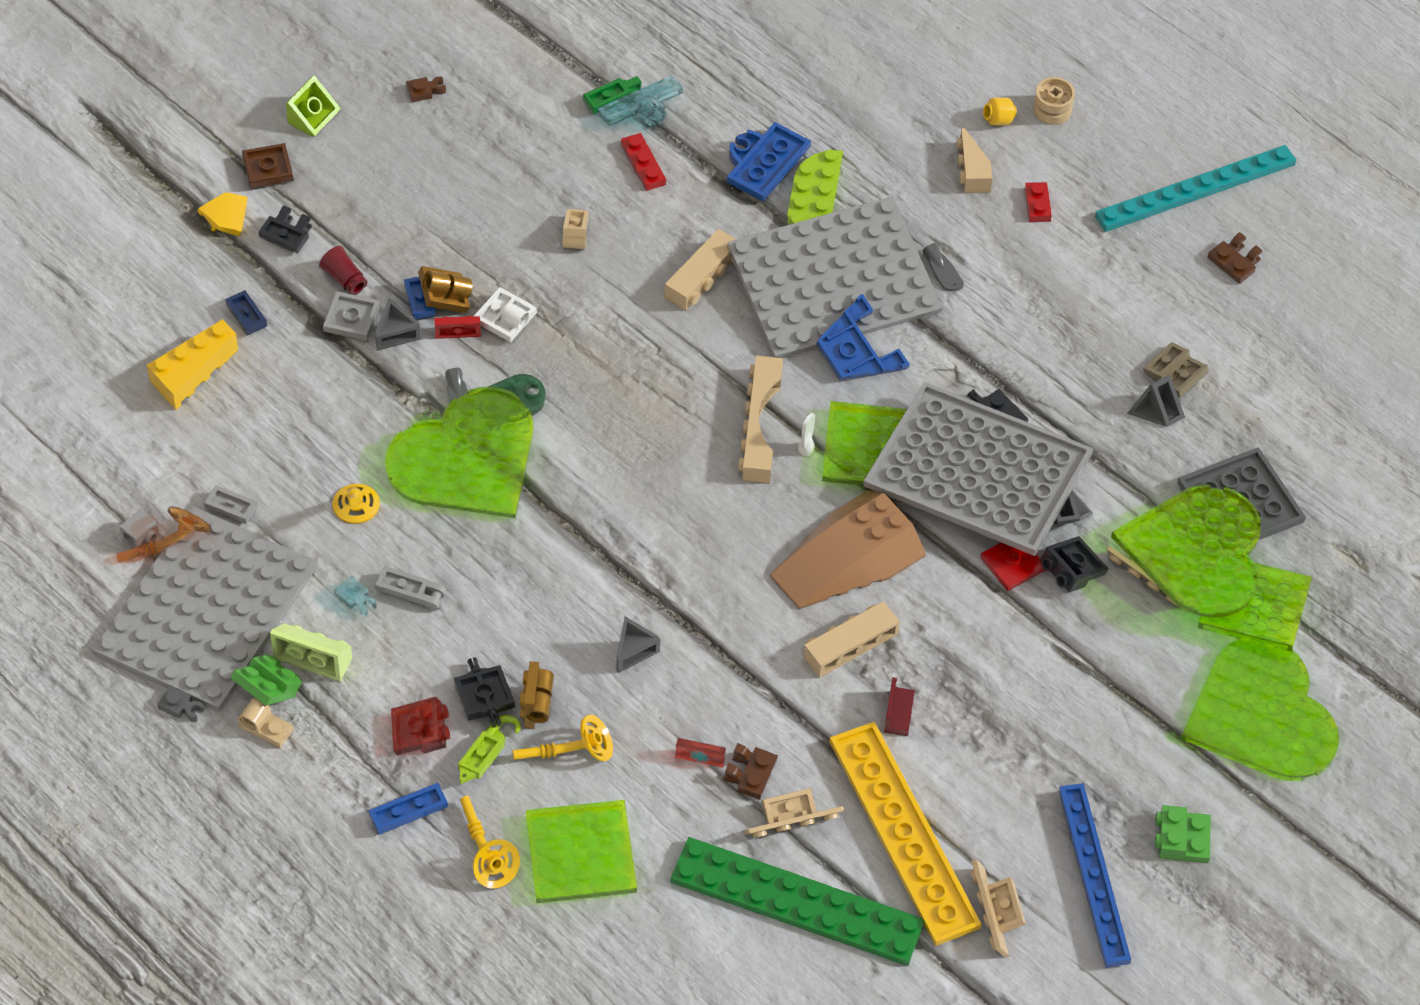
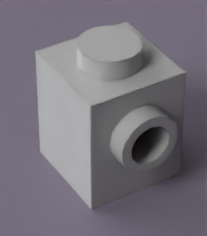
M139 509L120 525L122 540L140 552L148 544H152L159 536L157 519L151 513L147 514L142 509Z

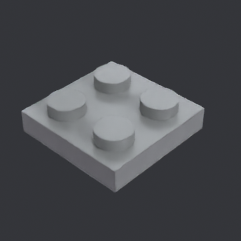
M336 291L323 325V332L367 341L380 308V300Z

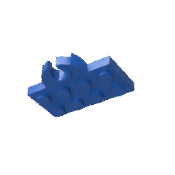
M776 122L772 124L764 135L756 131L747 130V133L736 136L735 143H730L729 158L736 167L727 176V183L764 201L811 147V141ZM735 143H736L737 145L745 146L746 148H745V149H739V148L736 147Z

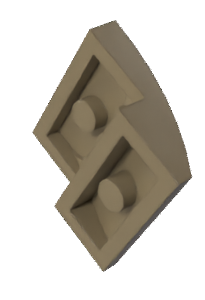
M1173 342L1143 367V371L1155 382L1170 375L1179 398L1209 372L1208 365L1191 358L1188 349Z

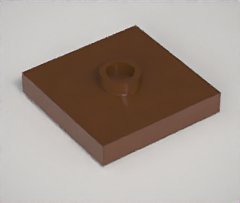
M285 143L242 150L250 189L294 181Z

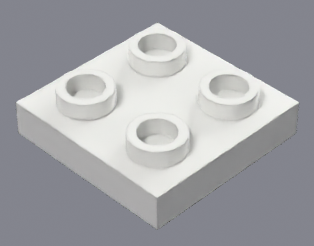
M499 287L474 316H480V326L511 343L535 316L537 307Z

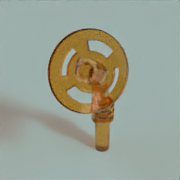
M170 506L167 511L179 523L177 527L179 530L159 541L153 540V543L150 541L148 544L143 543L141 547L117 553V559L120 563L144 555L149 557L150 554L155 555V552L159 554L161 550L186 537L191 531L209 533L212 528L200 517L184 509Z

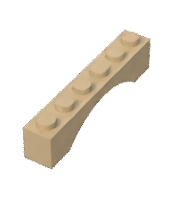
M756 356L755 365H750L749 378H753V383H748L747 396L751 397V401H746L745 415H749V420H744L743 433L747 434L746 439L742 438L741 452H744L745 455L744 458H739L738 471L743 472L742 481L770 483L773 451L761 433L759 418L767 402L780 391L783 358Z

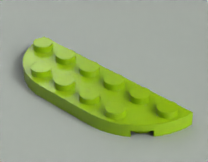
M830 149L808 157L800 164L794 176L787 225L833 213L843 150Z

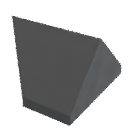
M390 297L375 332L377 351L421 340L419 322Z
M1168 375L1150 384L1127 414L1165 427L1183 419L1185 415L1171 376Z
M1072 490L1054 523L1064 524L1081 521L1093 513Z
M626 616L624 617L616 656V670L618 673L660 652V638Z

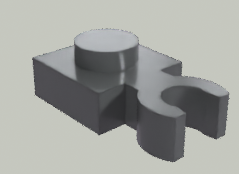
M171 685L157 704L159 710L177 718H180L184 713L192 722L198 721L197 714L192 713L194 710L204 712V705L201 702L192 701L190 694Z

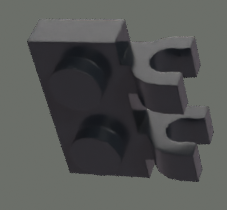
M283 205L276 218L268 217L258 232L259 237L298 254L309 238L308 232L312 228V225L309 224L311 219L309 216L302 214L297 224L293 226L290 224L293 220V216L289 215L291 208Z

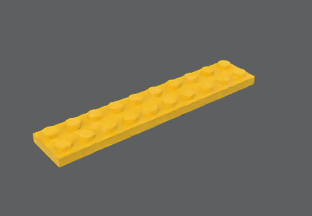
M875 721L830 737L829 743L915 909L923 919L924 926L934 945L938 946L980 930L982 924Z

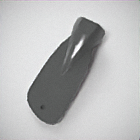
M937 243L927 245L923 249V254L929 259L930 266L941 286L948 291L962 289L964 286L963 280L951 262L940 252Z
M458 367L448 369L445 372V376L448 380V398L452 416L458 420H471L474 417V411L469 391L462 379V370Z

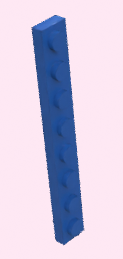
M1084 783L1060 786L1058 792L1105 968L1128 965L1131 963V956Z

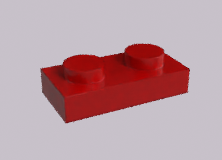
M1047 182L1025 183L1029 222H1051L1052 214Z
M480 316L434 318L435 339L481 337Z

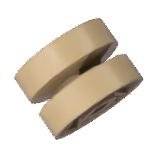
M1050 77L1042 80L1037 85L1033 105L1035 116L1040 121L1052 125L1066 122L1072 114L1075 98L1074 87L1070 82L1059 77Z

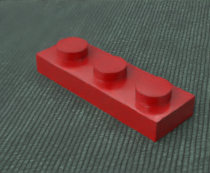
M638 133L622 138L621 146L645 190L649 191L666 185V178L642 134Z

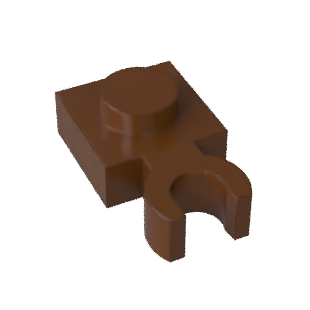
M441 76L435 77L432 81H428L427 77L406 81V88L411 103L432 99V93L439 95L446 93V86L443 85V77Z

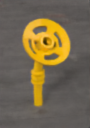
M349 484L337 491L333 498L332 506L335 515L340 520L350 524H360L369 521L377 514L380 501L378 494L371 487L364 484ZM369 495H372V497H373V505H372V507L369 506V505H370V497H369ZM340 496L342 497V509L338 505ZM364 496L366 497V503H363ZM346 498L349 500L348 504L345 503ZM350 510H363L365 513L358 516L348 515Z
M587 715L582 718L580 724L581 740L557 745L555 743H551V745L546 743L545 746L540 744V747L512 750L513 760L532 757L545 759V756L550 758L551 755L556 757L557 754L587 749L595 759L605 762L612 757L613 743L604 723L594 715ZM587 723L593 724V725L595 726V728H594L593 726H590V725L587 726ZM602 739L604 742V749L601 748Z
M464 796L460 798L468 821L467 828L469 829V834H471V839L475 840L479 848L473 860V874L476 880L487 888H500L507 885L516 876L520 866V856L517 848L504 839H494L487 842L484 837V828L481 821L477 819L470 797ZM502 845L499 850L490 849L491 846ZM508 852H510L512 858L510 868H508ZM479 859H480V868H481V871H482L481 873H479V869H478ZM501 872L503 875L500 879L488 880L489 874L495 875Z

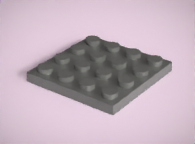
M1259 447L1178 478L1177 484L1223 554L1305 522L1306 516Z

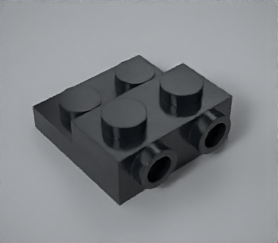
M1080 536L1048 546L1040 558L1043 569L1050 571L1056 577L1058 586L1064 587L1069 593L1086 587L1089 580L1104 576L1109 569Z

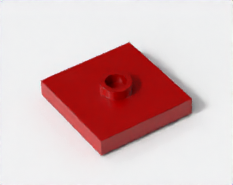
M1002 542L987 549L980 555L981 560L1006 591L1046 571L1043 569L1037 554L1035 556Z

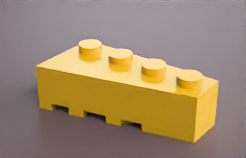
M223 319L147 364L150 383L177 410L181 406V402L186 397L189 398L199 384L205 383L216 368L219 369L238 351L236 333Z

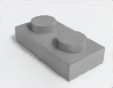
M217 485L214 486L204 502L206 509L246 525L258 507L257 501Z

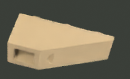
M962 128L961 136L956 139V149L960 150L961 153L958 154V167H962V171L959 172V183L963 184L964 193H990L992 184L991 161L967 130Z

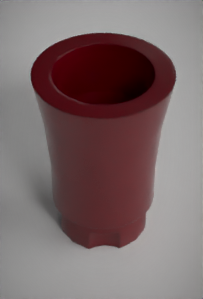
M342 246L333 247L321 258L319 268L330 275L345 291L352 295H357L367 286L368 281Z

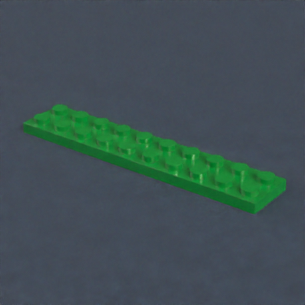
M688 837L670 879V883L906 966L910 964L924 927V921L921 917L692 837Z

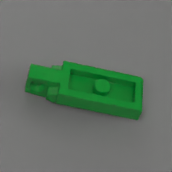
M638 76L627 81L618 78L585 93L583 101L590 111L596 114L631 98L635 93L641 91L642 81Z

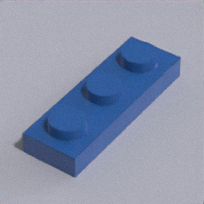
M435 783L370 809L369 816L380 835L448 807V802L439 784Z

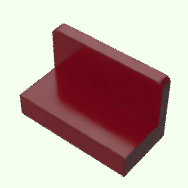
M892 677L884 733L908 736L915 690L896 687L897 678Z

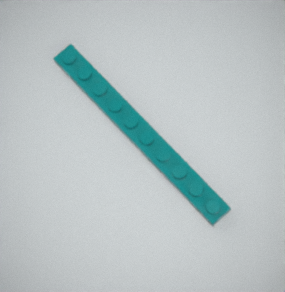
M1283 145L1096 211L1095 218L1103 230L1108 232L1295 166L1296 158L1289 148Z

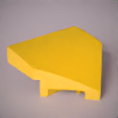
M225 192L198 208L197 212L200 216L206 218L212 226V232L219 230L239 237L242 231L248 197Z

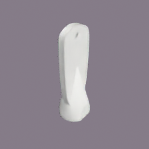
M810 413L803 423L802 437L798 445L799 454L805 457L811 456L815 450L812 439L815 424V414Z

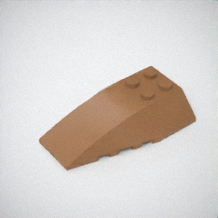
M867 490L831 512L770 574V577L798 609H802L826 601L830 596L836 594L841 596L847 594L848 590L857 587L864 588L878 580L881 582L888 580L924 558L926 553L914 525L885 493Z

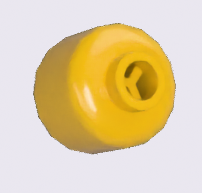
M1007 97L991 98L983 107L985 120L993 126L1009 125L1017 114L1016 106Z

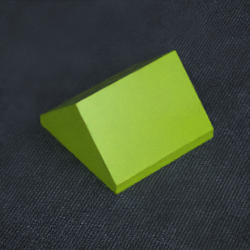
M314 75L286 102L288 124L312 137L341 109Z

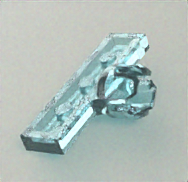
M672 75L598 108V115L609 126L631 116H638L646 125L654 127L656 123L652 120L661 124L666 117V107L662 102L682 94L683 86Z

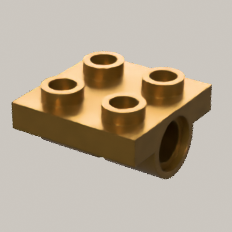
M421 266L418 274L426 306L467 313L470 308L468 298L472 292L471 279L462 277V273Z
M530 661L529 669L524 670V688L520 695V718L524 719L525 728L534 729L535 723L548 721L554 674L547 669L539 668V662Z

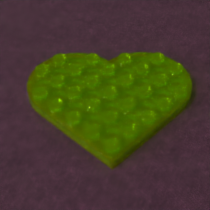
M478 387L468 390L466 394L450 402L441 420L431 419L415 422L410 428L396 434L390 442L385 456L388 480L397 493L417 504L516 518L534 434L531 412L521 402V398L508 390L497 387Z
M1210 485L1188 488L1112 531L1111 538L1178 606L1187 612L1211 618L1230 616L1244 609L1251 602L1255 594L1257 571L1248 555L1252 553L1258 544L1261 532V519L1254 505L1246 497L1226 487H1224V490L1210 488Z
M1246 637L1236 640L1219 653L1181 736V739L1272 777L1287 781H1301L1303 778L1313 775L1317 776L1324 772L1334 760L1339 746V732L1332 715L1323 705L1307 696L1309 691V674L1302 659L1287 645L1266 637Z

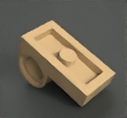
M566 210L563 226V248L585 249L589 217L588 210Z
M256 698L250 700L238 717L240 728L279 748L283 746L294 730L292 724L273 715L271 708L268 705L265 706Z

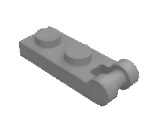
M384 566L375 584L377 591L424 605L432 611L438 610L439 600L444 597L447 591L446 587L442 584ZM426 591L431 592V596L426 595Z

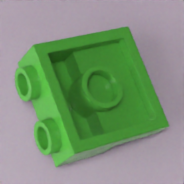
M267 654L252 658L249 666L236 669L231 675L233 681L265 706L294 698L302 683L296 673L284 668L278 659Z
M1162 805L1161 812H1156L1155 826L1159 827V833H1156L1155 848L1159 849V858L1209 863L1211 815L1188 813L1187 807Z

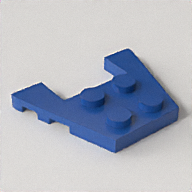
M863 294L858 296L856 301L844 311V314L830 326L816 343L840 381L906 370L910 366L899 348L879 358L855 323L873 312V308Z

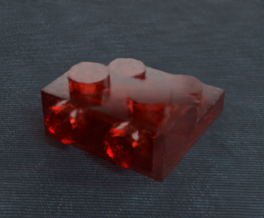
M435 696L392 708L393 752L396 755H401L420 749L425 754L447 748L446 740L450 739L449 728L445 725V719L449 718L447 706L442 704Z

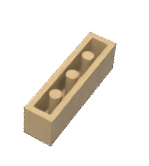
M718 229L665 283L664 298L685 311L691 305H695L699 301L700 296L705 291H709L714 281L718 277H722L727 268L734 263L727 248V243L736 239Z
M884 601L877 605L873 604L861 614L849 617L843 624L829 628L823 635L809 639L804 644L803 658L820 678L898 635L900 621Z

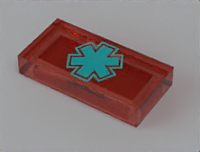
M682 738L677 739L675 758L724 767L725 747Z

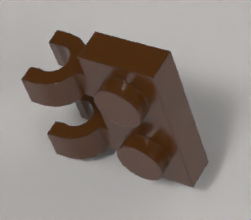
M1241 232L1236 234L1229 244L1223 240L1208 252L1207 256L1209 260L1239 284L1255 272L1256 266L1254 265L1261 260L1259 255L1262 253V249L1257 245L1248 252L1246 257L1238 253L1244 248L1245 245L1242 242L1246 240V237Z
M737 743L732 760L744 763L747 767L745 772H741L740 768L728 763L723 780L738 784V792L760 800L777 762L778 755L755 747L752 753L746 746Z

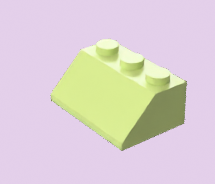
M285 623L277 626L270 632L274 658L341 682L352 660L351 645L342 640H333L321 633H312L300 626H291Z

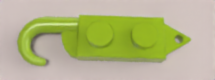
M501 715L499 716L502 722L500 726L496 724V727H492L490 724L486 731L480 734L458 763L460 784L475 778L480 779L505 747V736L498 731L503 724H514V732L516 734L519 733L521 723L516 717Z

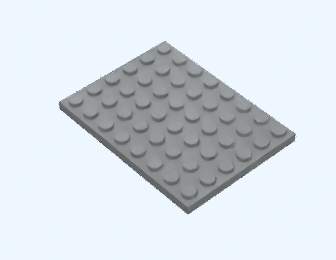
M894 196L727 243V248L772 357L784 358L818 348L816 345L817 340L844 314V311L861 294L865 296L873 308L872 314L855 322L863 335L942 311V306Z
M924 382L866 476L864 487L876 492L885 493L886 496L1035 556L1093 453V448Z
M193 507L95 645L93 654L165 688L171 685L190 694L192 700L199 701L203 705L220 712L238 686L231 679L233 671L249 666L252 658L259 655L271 637V630L276 628L317 569L318 563L316 560Z

